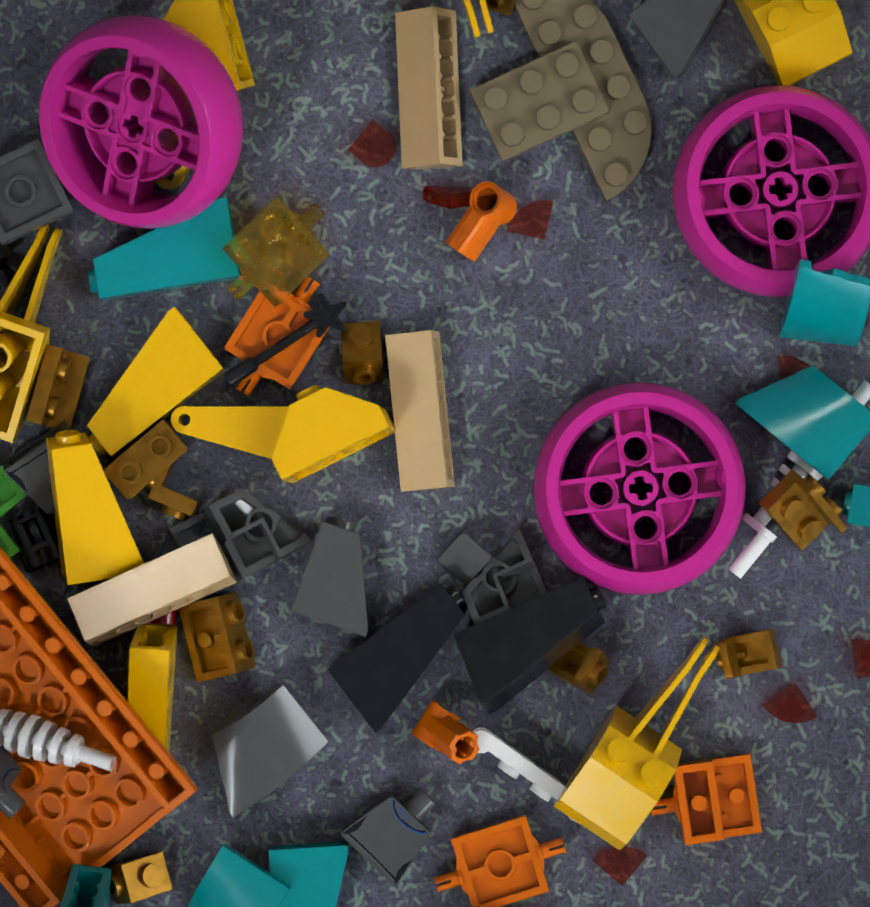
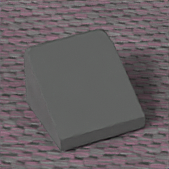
M462 531L437 560L467 586L493 556Z

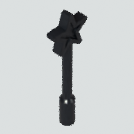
M323 293L318 294V309L307 311L303 314L304 317L311 319L310 321L255 357H248L223 373L227 382L233 387L257 371L259 365L316 328V336L318 338L325 333L328 327L343 332L345 326L338 315L346 307V302L330 305Z

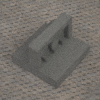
M39 138L0 157V242L4 246L75 211L64 189L65 186L54 172Z

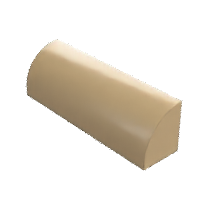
M430 6L395 13L402 169L461 167L463 162L456 11Z
M426 330L385 335L401 492L455 487L439 331Z
M209 534L71 596L67 600L84 641L94 647L237 582L218 541L213 534Z

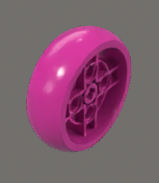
M126 15L104 19L86 27L65 44L57 54L46 74L40 94V132L45 152L54 172L65 188L81 204L108 221L123 226L146 229L164 228L183 223L202 213L221 195L232 179L242 150L244 125L240 100L235 85L216 54L196 35L172 22L144 15ZM108 48L129 49L126 65L110 70L100 80L89 77L92 66L104 50ZM145 80L149 84L151 91L146 87ZM104 105L107 107L109 114L106 112ZM173 131L177 135L178 141L174 138ZM131 154L135 158L136 163L133 161ZM181 166L195 170L188 186L181 193L174 195L153 193L155 180L170 176Z
M774 85L752 88L737 93L717 104L691 130L680 150L675 165L672 185L673 207L679 230L687 246L697 260L724 283L750 294L766 297H787L793 286L794 270L799 260H807L805 243L815 238L826 227L833 215L836 204L855 202L852 219L841 240L827 254L811 262L812 270L818 272L833 268L848 272L862 258L870 246V136L853 114L835 100L810 89L796 86ZM790 116L807 120L824 130L840 146L849 163L831 165L826 156L814 144L802 137L793 135ZM749 119L752 139L744 143L733 153L723 170L721 178L701 180L706 159L715 144L731 128ZM768 143L778 144L783 150V159L778 162L768 160L764 153V146ZM819 177L824 180L827 185V192L824 196H815L809 191L808 181L810 178ZM775 181L779 182L781 188H787L788 193L782 197L783 201L778 200L777 194H770L769 189L775 185ZM735 186L745 188L749 194L748 204L743 206L734 204L729 196L730 189ZM726 217L732 228L742 238L756 246L765 248L767 268L748 263L730 252L715 236L706 219ZM783 220L792 226L793 235L791 239L781 240L777 238L773 231L776 221Z
M647 382L612 385L584 397L570 407L558 419L546 436L536 461L533 479V498L536 516L540 528L554 553L569 569L581 578L584 577L586 581L612 592L629 595H650L667 592L694 581L708 571L722 557L733 541L743 516L746 497V480L741 455L732 435L718 416L705 404L681 390ZM649 410L669 415L687 425L701 439L712 461L692 463L687 453L675 441L663 434L651 431ZM611 415L613 436L601 443L591 454L584 467L582 478L561 480L565 461L575 442L588 428ZM630 438H637L644 444L645 453L638 461L627 458L624 453V445ZM675 472H681L688 478L689 487L684 494L676 495L669 489L668 480ZM641 477V481L644 484L649 483L650 492L644 493L645 499L638 500L637 494H630L629 485L635 484L634 478ZM597 482L607 484L611 491V497L604 505L595 504L589 495L591 487ZM717 497L712 520L703 536L686 553L669 562L666 541L678 534L688 523L695 510L697 499ZM586 513L591 523L605 537L618 544L628 546L630 567L610 562L592 552L576 536L566 516ZM642 516L651 518L655 524L653 535L647 539L639 538L634 531L636 520Z

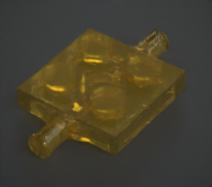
M276 196L222 248L242 273L228 287L229 292L233 293L242 285L233 297L241 299L254 286L276 307L330 255L317 241L311 229L324 217L323 209L311 217L320 208L319 205L312 204L306 212L299 216L290 211L280 198Z

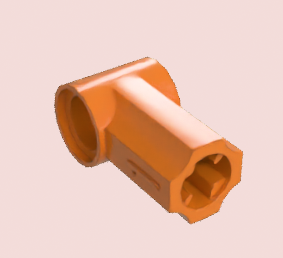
M490 181L481 182L472 189L469 197L470 207L446 240L449 246L473 262L477 260L498 227L509 223L517 212L515 197ZM497 197L496 205L489 210L491 201Z
M434 700L430 701L411 731L413 736L433 749L441 751L458 764H462L467 760H473L480 749L477 743L478 735L459 722L461 718L458 715L450 713Z

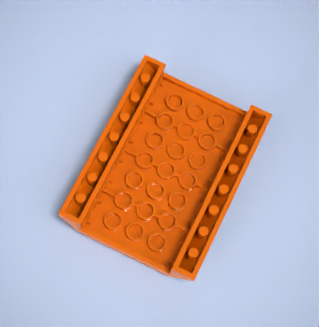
M0 548V710H13L14 714L18 711L29 714V717L33 714L44 718V722L50 720L56 723L58 729L60 727L69 729L72 736L75 733L83 736L87 747L117 757L113 770L108 771L84 762L78 763L73 768L65 766L64 762L59 765L49 763L48 759L42 762L34 760L33 756L29 759L18 755V751L16 753L8 751L21 769L11 787L26 802L9 819L0 811V882L20 907H54L63 899L72 864L93 867L104 866L199 788Z

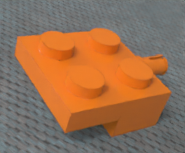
M745 753L678 763L677 770L673 775L674 789L672 797L659 799L654 806L657 808L651 810L652 816L675 812L680 821L682 839L685 846L725 840L724 838L762 833L751 754Z

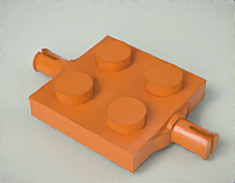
M305 276L296 294L293 295L280 292L265 282L223 349L243 361L248 357H255L310 321L311 319L304 317L303 314L312 310L308 302L320 284L314 280L305 293L312 282V278ZM330 327L319 338L316 336L317 328L271 357L259 365L257 371L240 381L236 389L250 397L262 377L274 380L291 391Z
M526 814L451 837L456 855V870L434 876L435 884H438L436 885L438 893L461 885L462 889L469 896L472 907H501L549 892L544 875V859L566 853L562 837L539 844L532 835Z

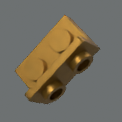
M47 344L26 421L51 428L66 421L70 429L72 428L90 364L88 356Z
M162 419L103 470L126 499H132L187 452V446L176 435L177 432L167 420Z
M791 470L759 502L761 507L788 539L801 551L817 538L828 524H831L840 533L847 529V526L839 518L843 511L828 496L822 497L826 490L810 475L803 479L794 470Z
M237 592L193 602L179 608L197 683L255 668V650L253 643L248 638L244 622L245 610L239 601Z

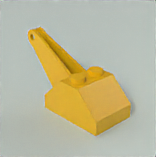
M174 0L163 20L179 25L201 39L223 63L236 90L255 86L233 0ZM173 131L174 138L178 141V137ZM181 166L173 173L174 177L172 180L165 177L155 181L163 189L176 188L184 182L190 168Z
M734 0L777 85L792 86L849 57L853 53L841 10L835 0Z
M49 225L39 229L31 248L0 301V439L10 443L17 439L26 420L46 346L49 344L50 328L35 322L51 264L62 236V229L55 228L48 242L24 319L12 315L39 260L49 232Z
M318 385L299 392L296 395L298 401L289 406H181L176 408L171 415V425L179 433L272 459L281 480L295 483L395 434L394 423L388 411L381 406L327 387L319 389ZM188 415L190 417V422L188 425L184 426L182 423V419L184 416Z
M704 636L636 717H633L618 706L610 712L554 804L555 808L618 850H621L630 841L659 801L677 770L682 749L668 739L701 678L718 654L719 646L714 644L701 661L660 734L646 724L690 671L706 647L709 640Z

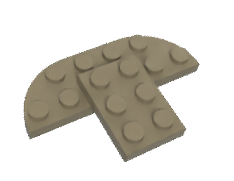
M515 0L514 7L538 59L471 89L469 93L502 163L572 131L605 202L623 192L632 183L641 170L649 151L651 119L639 85L607 18L591 0Z

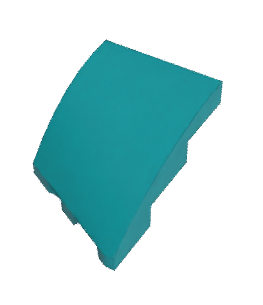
M800 259L794 270L793 286L787 296L786 312L780 322L779 337L857 346L870 304V279L859 275H852L835 268L818 272L812 270L811 261Z
M813 365L795 372V374L787 378L777 380L751 394L739 397L734 402L828 480L870 431V411Z
M224 844L201 880L188 907H279L291 886L229 845Z

